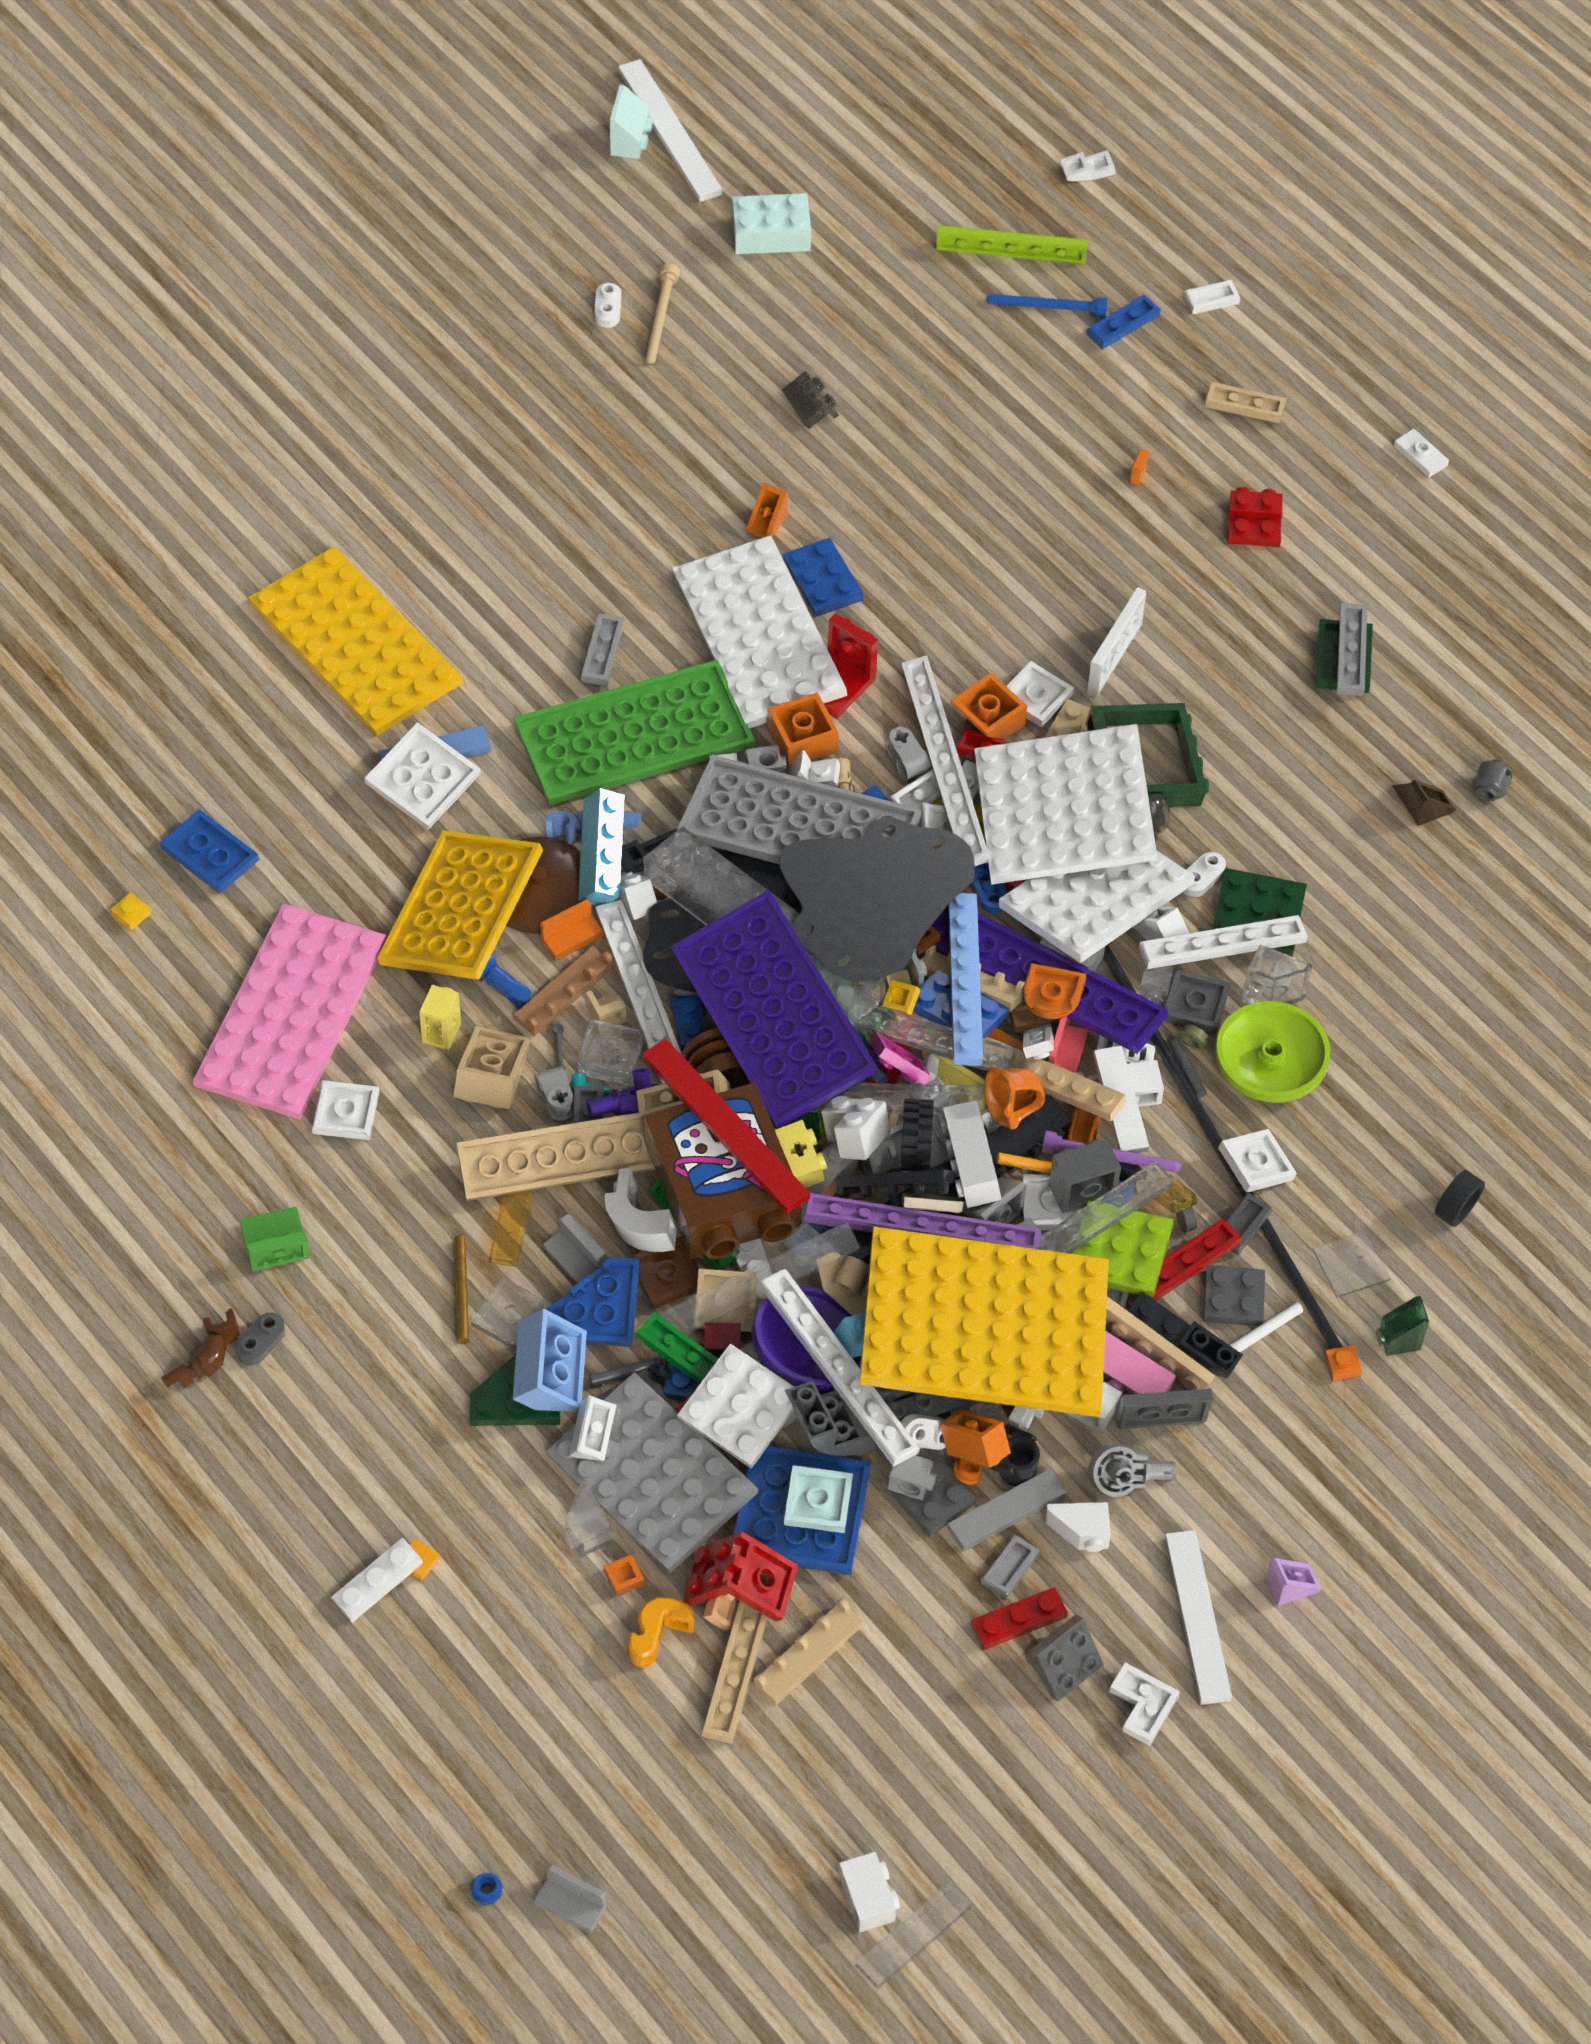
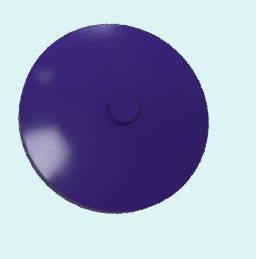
M799 1286L833 1333L844 1318L852 1316L824 1292L823 1289ZM766 1298L760 1305L752 1324V1340L761 1361L770 1371L793 1386L813 1381L818 1391L835 1390L770 1300ZM861 1356L852 1358L858 1367L861 1368Z

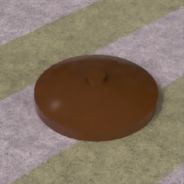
M529 837L520 839V841L540 843L543 852L506 926L520 932L541 934V922L580 903L578 895L581 851L559 839Z

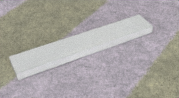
M1299 915L1141 941L1139 950L1146 968L1152 969L1306 943L1308 936Z
M1196 1530L1167 1533L1165 1535V1542L1200 1705L1231 1701L1232 1694Z

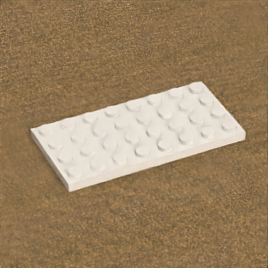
M771 535L672 568L673 576L713 661H719L727 678L729 690L745 724H748L749 728L767 723V708L817 692L823 703L847 696V689Z

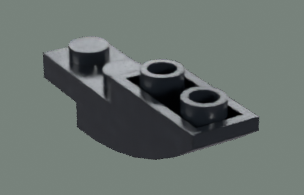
M1143 1292L1139 1294L1128 1310L1129 1313L1216 1376L1227 1379L1243 1356L1242 1353L1197 1322L1193 1321L1191 1325Z

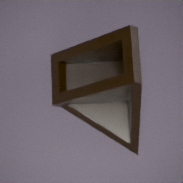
M1415 779L1411 783L1392 785L1418 826L1452 814L1456 810L1444 791Z

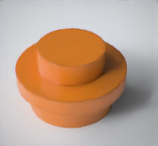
M959 1459L952 1468L954 1476L964 1484L975 1485L982 1478V1466Z

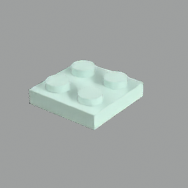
M792 1466L784 1525L845 1533L853 1473Z

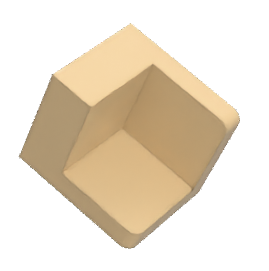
M591 990L586 992V1007L600 1032L626 1023V1007L621 998L615 1000L613 995L610 994L596 1000Z

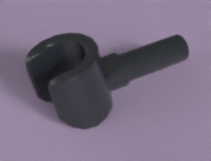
M663 1357L661 1364L653 1365L649 1371V1378L659 1385L662 1384L663 1377L670 1379L673 1375L672 1371L668 1369V1361Z

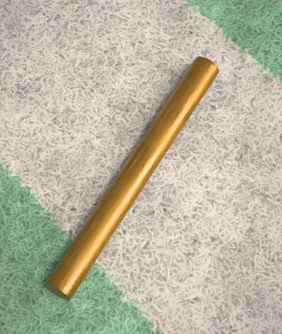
M459 1235L454 1237L457 1342L465 1344L469 1342L466 1238Z

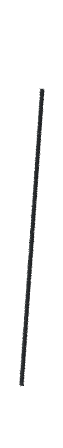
M966 719L971 730L982 733L974 724ZM1107 944L1103 958L1119 985L1136 993L1109 944ZM1157 1029L1150 1038L1156 1046L1155 1048L1238 1191L1244 1198L1247 1193L1218 1148L1223 1141ZM1267 1218L1260 1228L1330 1349L1343 1347Z

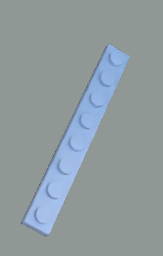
M960 893L948 904L953 1065L982 1066L983 1043L977 894Z

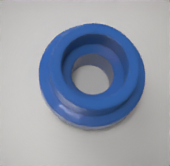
M482 1873L475 1877L471 1883V1895L479 1904H493L502 1895V1882L492 1873ZM489 1886L493 1890L489 1894H484L481 1892V1889Z

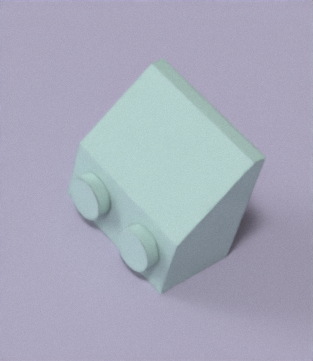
M619 85L610 118L611 155L640 159L642 150L647 149L648 135L646 134L652 130L653 118L649 117V106L625 85Z

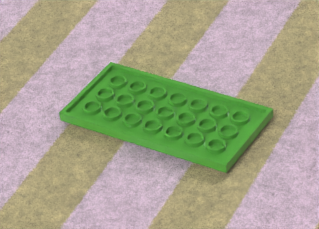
M718 660L514 717V725L549 806L592 794L600 788L607 790L709 760V757L712 755L731 754L755 747V739L748 724H745Z

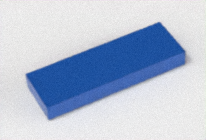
M1144 294L1087 328L1086 335L1103 350L1160 316L1161 309Z

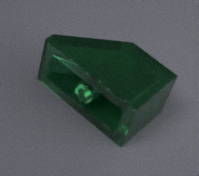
M1421 1296L1410 1299L1382 1316L1380 1327L1376 1329L1378 1344L1384 1346L1386 1356L1421 1350L1429 1323Z

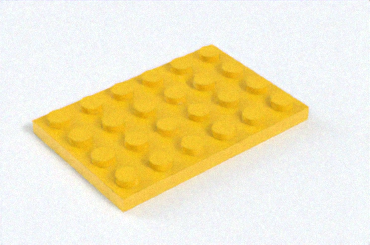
M442 830L377 957L379 964L382 966L479 980L543 852L541 844Z

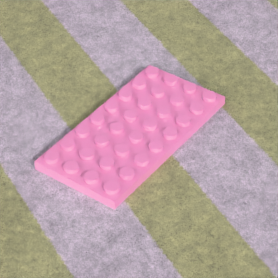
M283 903L193 1079L194 1087L300 1120L378 961L377 957L387 939V935Z

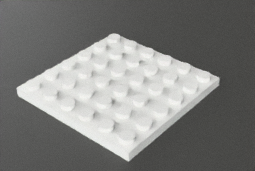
M1137 724L974 748L986 846L990 857L988 862L991 884L1158 860Z

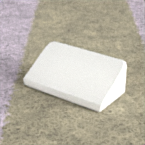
M933 769L889 796L888 799L891 802L921 809L923 803H932L941 797Z
M590 1395L581 1401L569 1456L604 1461L616 1409L615 1404Z

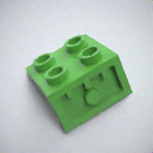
M297 1207L240 1220L252 1271L310 1258L305 1230L303 1231Z

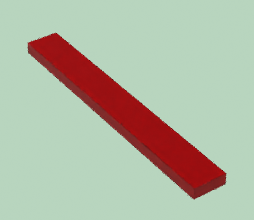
M666 1038L642 1053L643 1060L786 1214L810 1199V1192Z

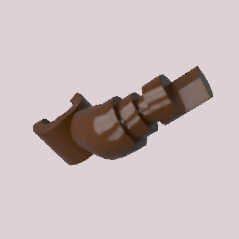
M229 1308L225 1312L227 1321L219 1326H213L210 1318H203L207 1336L199 1351L194 1353V1358L188 1361L189 1365L184 1366L182 1364L160 1377L166 1387H170L179 1381L186 1388L194 1383V1378L200 1379L205 1375L210 1377L222 1367L226 1346L237 1339L240 1331L233 1309Z

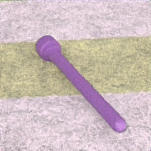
M1046 1130L1042 1153L1053 1155V1153H1058L1063 1149H1075L1084 1146L1085 1143L1062 1139L1063 1136L1057 1135V1132ZM1113 1149L1119 1162L1171 1172H1178L1181 1169L1180 1162Z

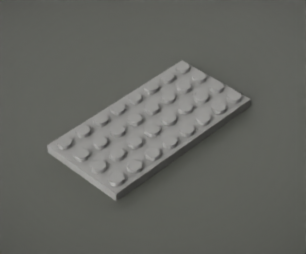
M712 755L677 828V837L780 864L779 856L782 849L791 843L819 838H860L870 830L877 820L884 817L896 818L917 826L922 810ZM892 825L888 826L882 835L890 837L896 828Z

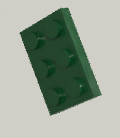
M1319 620L1315 688L1337 690L1339 620ZM1367 623L1364 693H1369L1371 679L1373 624Z

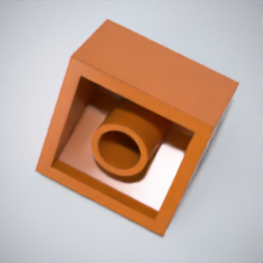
M992 673L951 700V704L987 737L1006 739L1026 725L1027 705Z

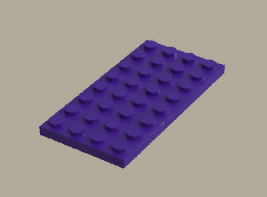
M770 890L765 891L671 946L672 951L750 1083L755 1082L765 1108L778 1129L879 1071Z

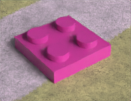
M877 1031L873 1033L869 1041L874 1048L873 1053L879 1057L878 1061L890 1070L896 1067L902 1071L901 1076L910 1083L915 1084L918 1081L926 1086L932 1076L922 1060Z

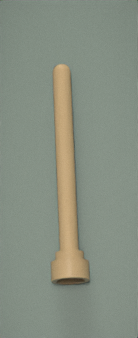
M670 263L663 264L660 267L658 276L662 285L645 359L646 363L650 365L656 361L671 287L678 282L680 269Z

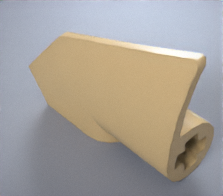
M835 1252L817 1259L823 1291L852 1316L865 1313L869 1265L855 1257L848 1255L844 1257Z

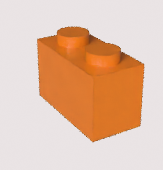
M960 1409L940 1423L948 1455L991 1468L1011 1453L1004 1425L1001 1421Z

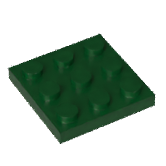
M1225 868L1212 930L1296 915L1301 917L1307 884ZM1295 944L1260 951L1293 957Z

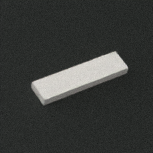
M1122 1046L1094 1050L1093 1056L1101 1084L1125 1094L1126 1097L1125 1104L1111 1121L1118 1149L1133 1153L1148 1151L1149 1143Z

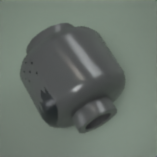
M1501 760L1484 761L1479 765L1472 785L1480 798L1486 801H1494L1505 796L1513 775L1507 764Z

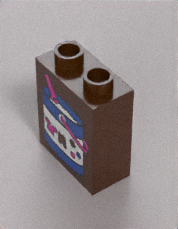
M755 1082L717 1093L792 1173ZM684 1103L644 1115L646 1148L690 1259L702 1255H707L711 1259H721L734 1253L742 1243L763 1238L766 1242H777L790 1236L796 1227L802 1226V1204L786 1214Z

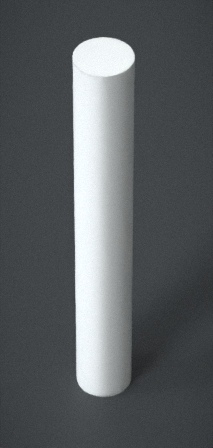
M1298 1302L1294 1303L1230 1344V1346L1242 1352L1303 1312L1302 1306Z

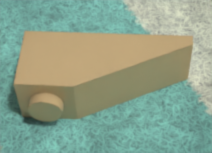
M718 1069L700 1074L716 1093L730 1090L729 1081ZM666 1083L637 1091L639 1116L641 1119H644L646 1114L683 1104L682 1100Z

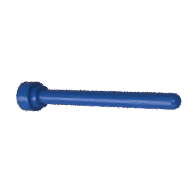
M989 294L986 297L988 304L1088 311L1100 318H1105L1107 313V297H1097V299H1092V301Z

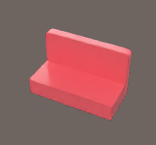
M1067 1015L1060 1019L1054 1039V1050L1050 1053L1049 1063L1075 1073L1078 1072L1089 1030L1067 1025Z

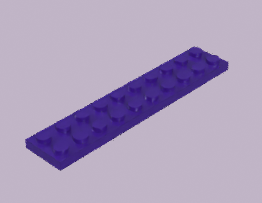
M947 905L931 925L940 933L941 941L935 944L936 951L945 956L949 954ZM977 913L979 963L981 964L982 972L994 977L997 972L1004 973L1005 981L1013 985H1017L1019 981H1026L1031 963L1086 974V982L1077 1008L1068 1015L1067 1019L1138 1054L1168 1017L1167 1008Z

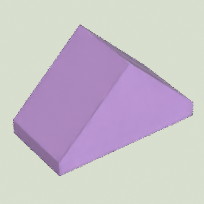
M1278 1558L1270 1561L1265 1581L1277 1606L1316 1594L1322 1590L1310 1564Z

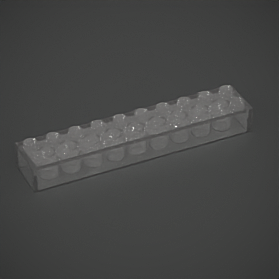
M683 826L643 857L644 877L650 879L653 886L706 926L767 891L766 888ZM772 894L791 925L800 914ZM807 925L801 932V936L808 937L813 932L814 926ZM806 949L851 1024L855 1025L884 1001V977L865 982L842 978L829 971L815 954ZM849 955L842 956L837 962V966L845 967L851 960V957Z

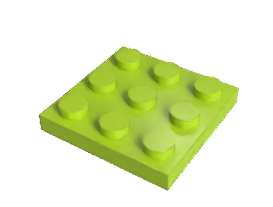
M1088 1201L1073 1254L1109 1259L1107 1288L1137 1295L1143 1292L1153 1298L1173 1229L1174 1219Z

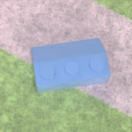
M544 1308L520 1319L513 1399L534 1410L579 1411L583 1392L587 1331Z

